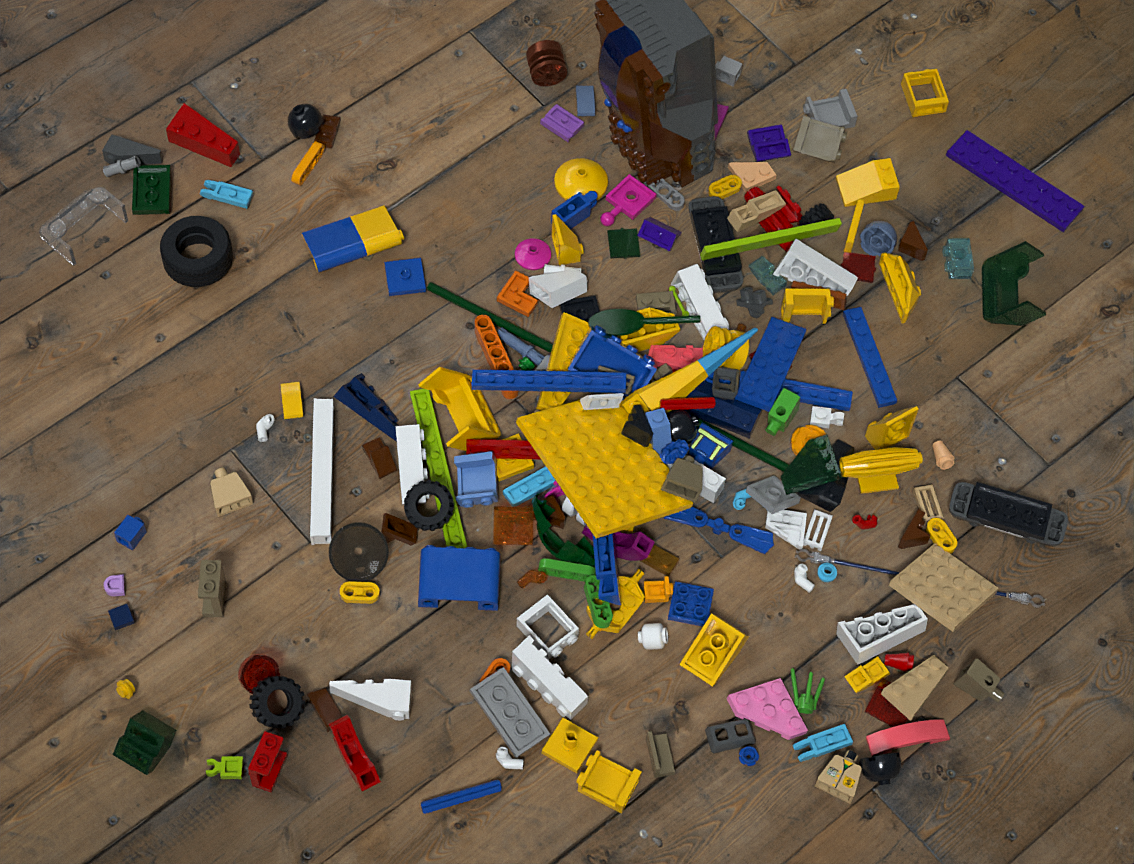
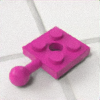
M629 174L606 195V201L615 208L610 212L603 213L600 221L604 226H611L615 221V217L620 212L634 220L656 199L657 194ZM634 195L636 198L628 199L626 196Z

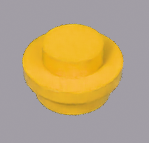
M128 679L120 680L117 682L116 691L122 698L130 699L133 693H135V687Z

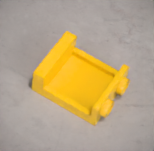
M785 289L781 305V320L790 323L791 315H821L822 324H826L828 317H831V307L834 306V297L830 296V289Z
M597 750L594 755L591 754L586 762L588 767L585 773L581 772L577 778V791L622 814L641 779L642 771L636 768L630 771L602 757L601 752Z

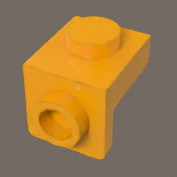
M664 576V581H644L643 583L645 603L668 602L669 596L673 595V584L669 583L668 576Z

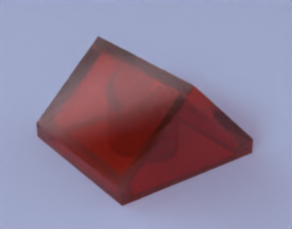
M883 678L877 686L865 713L891 727L903 725L908 718L881 695L882 690L891 684V682Z

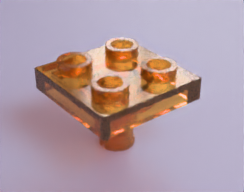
M494 506L493 544L533 545V507Z

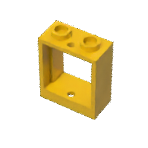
M926 69L924 71L903 74L901 86L912 117L946 112L949 100L937 69ZM931 83L936 98L916 101L911 86Z

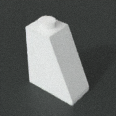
M576 269L529 277L530 294L551 308L587 292V277Z

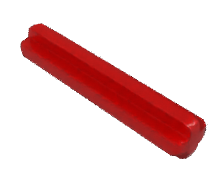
M714 397L672 398L659 401L660 409L664 408V410L711 409L716 404Z

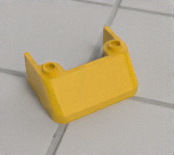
M438 367L418 385L420 388L431 390L435 402L447 406L459 431L458 434L446 443L447 447L466 451L467 439L496 440L500 437V429L481 390H472V377L464 373Z

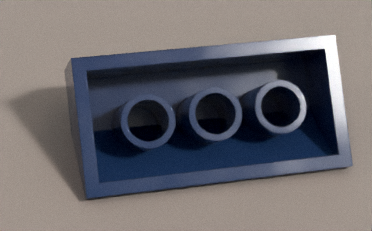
M704 380L685 398L714 397L712 393L713 384ZM714 397L716 403L714 408L685 409L690 414L696 415L699 419L749 439L763 411L760 408L735 400V398L730 400Z

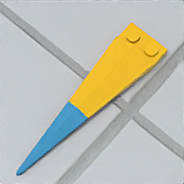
M753 328L699 360L635 390L621 401V405L628 414L631 413L634 405H641L645 414L646 412L660 409L659 401L661 399L687 397L750 339L758 329Z

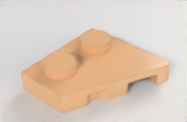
M731 162L728 164V169L731 173L741 178V187L745 193L753 187H759L775 180L777 176L768 162Z

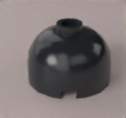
M311 104L297 105L288 115V127L295 138H310L320 131L319 127L321 124L322 126L324 125L322 114Z
M685 409L667 412L666 415L670 417L668 420L675 440H685L687 444L693 442L697 436L696 426L699 425L696 415L691 416Z
M900 752L859 759L862 774L867 780L878 782V786L891 784L890 779L897 777L901 770Z

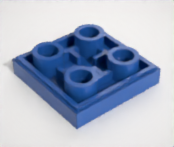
M675 581L668 620L704 626L709 618L714 589Z

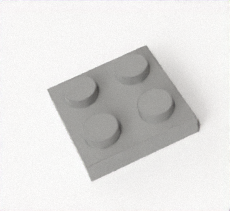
M771 476L748 485L746 493L771 514L799 504L801 499L799 495L776 476Z

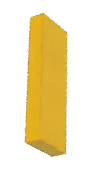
M861 199L857 200L844 248L845 253L850 254L864 206V200Z

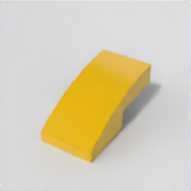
M300 382L281 384L284 419L303 417Z
M876 657L863 667L859 666L844 676L854 692L859 693L890 675V672L880 658Z

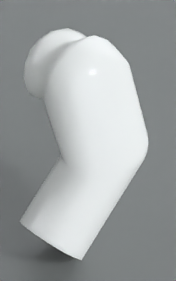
M272 414L262 417L256 424L259 442L268 440L267 430L275 421Z
M799 564L794 570L795 582L810 593L815 585L807 580V566Z
M506 747L497 749L496 758L504 768L523 770V759H512Z

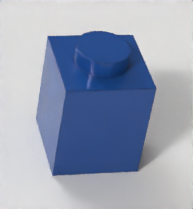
M127 515L114 532L118 543L133 551L147 532L144 522L140 518H133Z

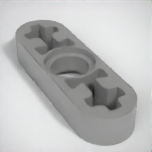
M663 178L660 179V182L659 180L657 181L656 188L655 183L648 185V188L655 192L657 197L669 208L675 211L683 209L684 197ZM665 188L669 192L666 195H662L659 193V190ZM673 199H674L675 201H678V200H679V201H680V204H678V203L673 204Z

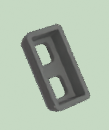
M718 367L714 371L712 385L714 397L733 400L737 396L739 370ZM719 379L729 380L731 384L720 383Z
M746 718L709 726L705 729L712 753L756 743L750 720ZM745 724L748 735L738 737L734 726ZM726 729L728 739L718 741L715 730Z

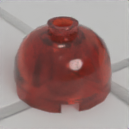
M253 654L245 658L238 669V680L241 686L247 692L253 694L252 689L258 686L257 683L260 680L263 681L266 677L280 676L278 663L273 658L264 654Z

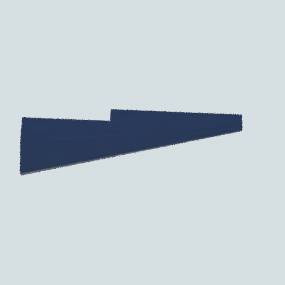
M362 373L355 376L349 383L343 385L333 396L397 442L396 426H398V419L383 399H379L373 393L375 390L373 386L368 387L364 382L365 376Z

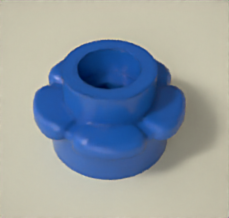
M751 746L742 748L739 752V760L743 765L753 766L759 760L757 750Z

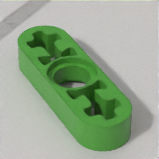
M541 559L538 567V572L543 575L584 582L588 576L596 574V570L592 566L553 559Z
M591 575L585 580L584 592L594 624L604 629L610 626L613 614L609 602L603 601L602 605H597L593 602V599H599L600 580H597L595 575Z

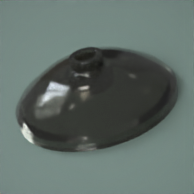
M355 522L343 526L334 534L329 545V560L333 569L342 578L352 582H364L373 579L384 569L388 560L389 551L385 537L376 527L367 523ZM356 548L362 549V553L360 555L355 554L354 551Z

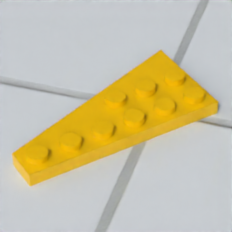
M563 312L546 371H570L568 366L590 329L588 322ZM541 391L536 409L542 411L560 406L571 392Z

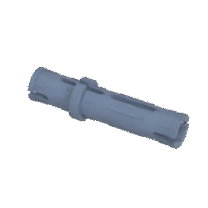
M503 327L498 330L497 334L501 341L523 355V358L527 357L537 366L540 365L545 356L534 350L535 348L532 345L525 344Z

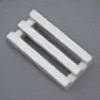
M814 509L803 546L809 545L812 549L815 547L818 548V551L822 550L833 515ZM817 515L820 516V519L813 539L811 541L808 539ZM827 518V522L820 543H817L816 540L823 519Z

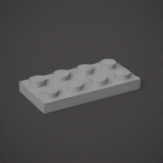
M504 667L469 690L515 758H518L550 736L549 731Z

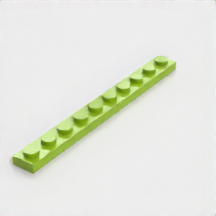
M427 389L410 391L416 423L419 424L420 429L424 430V441H421L422 448H425L430 480L433 482L438 481L446 486L453 498L454 510L452 518L442 528L446 547L454 546L465 549L467 548L466 539L430 392ZM434 495L437 510L439 512L441 508L440 500Z

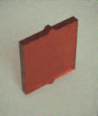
M844 252L841 267L857 276V281L873 283L874 272H876V256Z

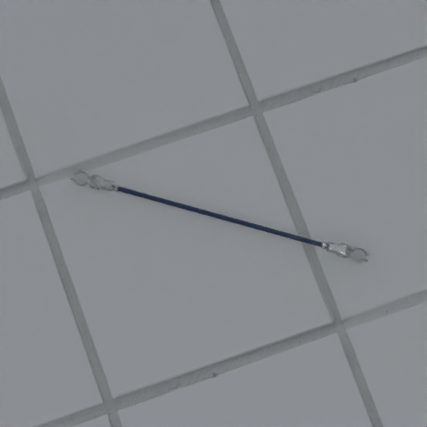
M806 549L796 550V553L805 552L811 558L801 559L799 555H795V558H798L801 562L810 560L814 564L835 563L896 576L900 573L835 560V558L822 555L820 552L809 553ZM999 591L995 594L1004 596L1012 601H1017L1020 604L1028 605L1031 603L1036 608L1045 606V603L1036 605L1032 600L1030 601V599L1037 597L1044 602L1046 599H1043L1040 595L1031 597L1030 594L1025 592L1004 593Z

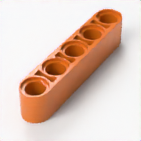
M487 315L477 316L475 319V335L491 370H514L490 317ZM501 390V393L507 399H514L518 396L519 391Z

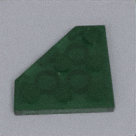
M828 435L808 440L781 475L786 495L842 478Z

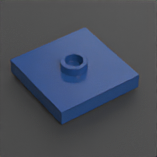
M421 258L384 262L389 296L426 292Z

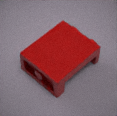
M264 731L248 767L253 787L272 793L288 756L286 752L280 750L284 741L283 737Z

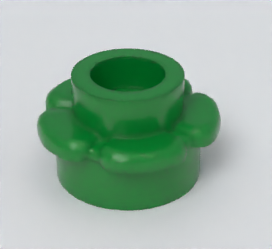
M527 357L518 360L520 363L518 367L522 371H532L535 368V365Z

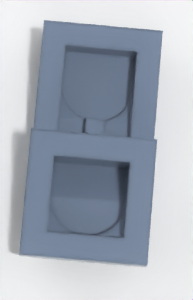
M576 86L577 116H595L593 86Z

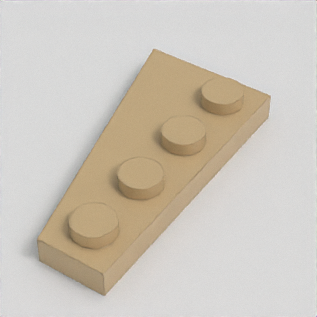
M933 655L885 687L881 695L911 721L933 689L936 688L944 677L948 667Z

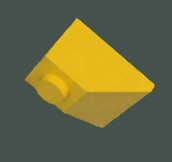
M556 214L552 215L551 237L558 264L564 265L580 262L581 254H583L582 243L579 244L577 236Z

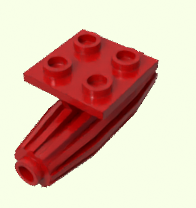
M779 185L776 187L777 192L786 205L759 222L766 233L793 228L791 223L794 222L800 226L799 220L802 217L800 206L796 202L793 203L790 200L789 192L786 189L783 190ZM753 187L746 192L744 199L747 203L749 200L766 193L759 187ZM794 241L778 245L787 252Z

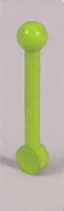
M670 286L669 291H673V296L682 311L681 316H689V312L685 311L675 292V286Z

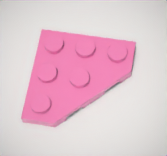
M781 678L730 694L726 698L736 717L746 718L755 722L754 725L767 731L773 730L787 740L804 735L808 731Z

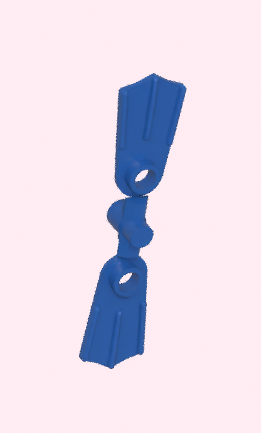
M694 507L664 517V519L694 527L710 526L713 533L717 535L722 532H729L732 540L762 554H766L774 546L772 532L739 524L730 526L725 524L721 518L716 520L708 519L706 513ZM701 516L703 519L697 520L696 517ZM735 530H740L741 534H736Z

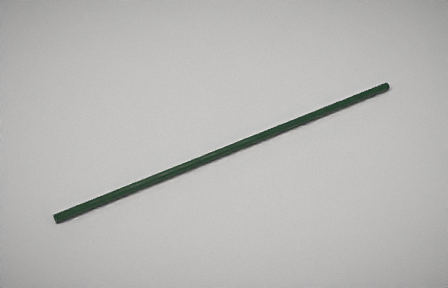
M433 282L428 284V291L477 316L487 315L494 325L500 328L503 327L508 332L551 353L552 343ZM697 417L699 425L696 427L698 429L702 423L731 439L733 447L800 481L807 474Z

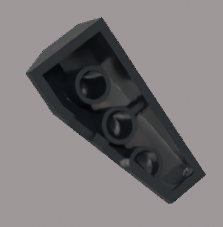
M839 439L836 440L802 479L797 495L829 512L839 506L848 477H842L840 473L839 461L841 457L853 454L854 447Z

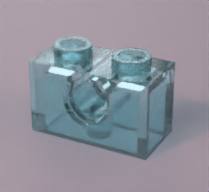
M970 238L948 239L946 246H943V257H946L945 272H948L949 279H971L974 264Z

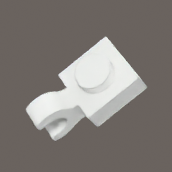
M812 406L810 425L822 428H829V424L843 426V412L831 413V408Z

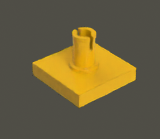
M562 718L542 749V754L577 774L598 741V737Z

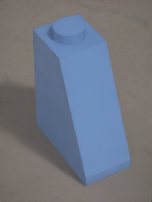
M664 408L645 413L653 431L650 443L653 450H656L659 456L662 453L661 450L666 448V444L669 445L672 442L670 422Z

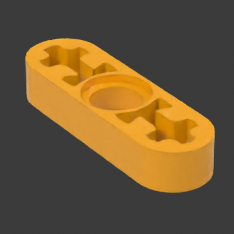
M317 141L312 144L292 174L291 181L301 186L322 157L325 150L324 144Z

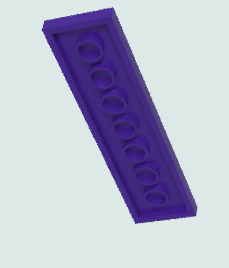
M968 130L946 153L948 158L1063 233L1085 207Z

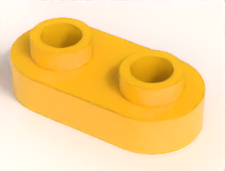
M737 175L726 176L710 184L708 195L709 197L715 196L721 199L727 198L741 190L742 180Z
M930 519L926 526V532L930 534V539L937 546L942 547L944 551L950 554L953 553L957 547L956 537L942 519Z
M349 581L343 583L339 590L341 599L346 603L372 604L380 597L379 587L372 582ZM348 592H352V593H353V595H351V596H348V595H346V594H347ZM373 593V596L368 597L367 594Z

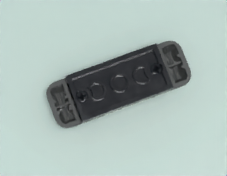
M713 196L690 201L688 210L699 255L704 246L735 240L732 225L727 219L729 216L728 209L721 198ZM739 253L706 260L701 259L707 285L711 286L714 294L736 291L742 286L743 275Z
M966 482L956 484L949 504V511L954 518L967 521L974 527L980 525L1023 538L1030 544L1036 542L1050 547L1060 545L1064 539L1068 523L1067 515L1060 510L1053 509V504L976 482V485Z

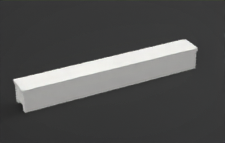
M314 398L311 545L331 544L334 438L333 399Z

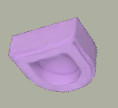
M124 574L112 575L106 578L104 589L109 596L125 595Z

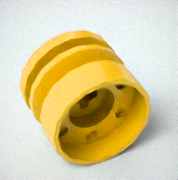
M718 326L712 327L705 337L703 357L733 341L745 332L729 331L727 328ZM749 339L719 367L723 366L740 370L748 356Z

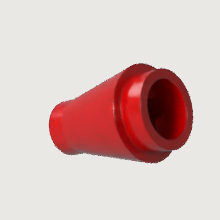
M909 652L886 654L884 665L908 672L913 669L914 655H910Z

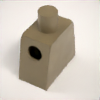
M685 456L683 459L676 458L661 490L696 503L702 491L703 468L700 465L694 464L695 460L691 456Z
M977 658L962 670L954 682L955 686L981 702L989 696L998 703L1005 694L996 687L1001 680L1000 677Z

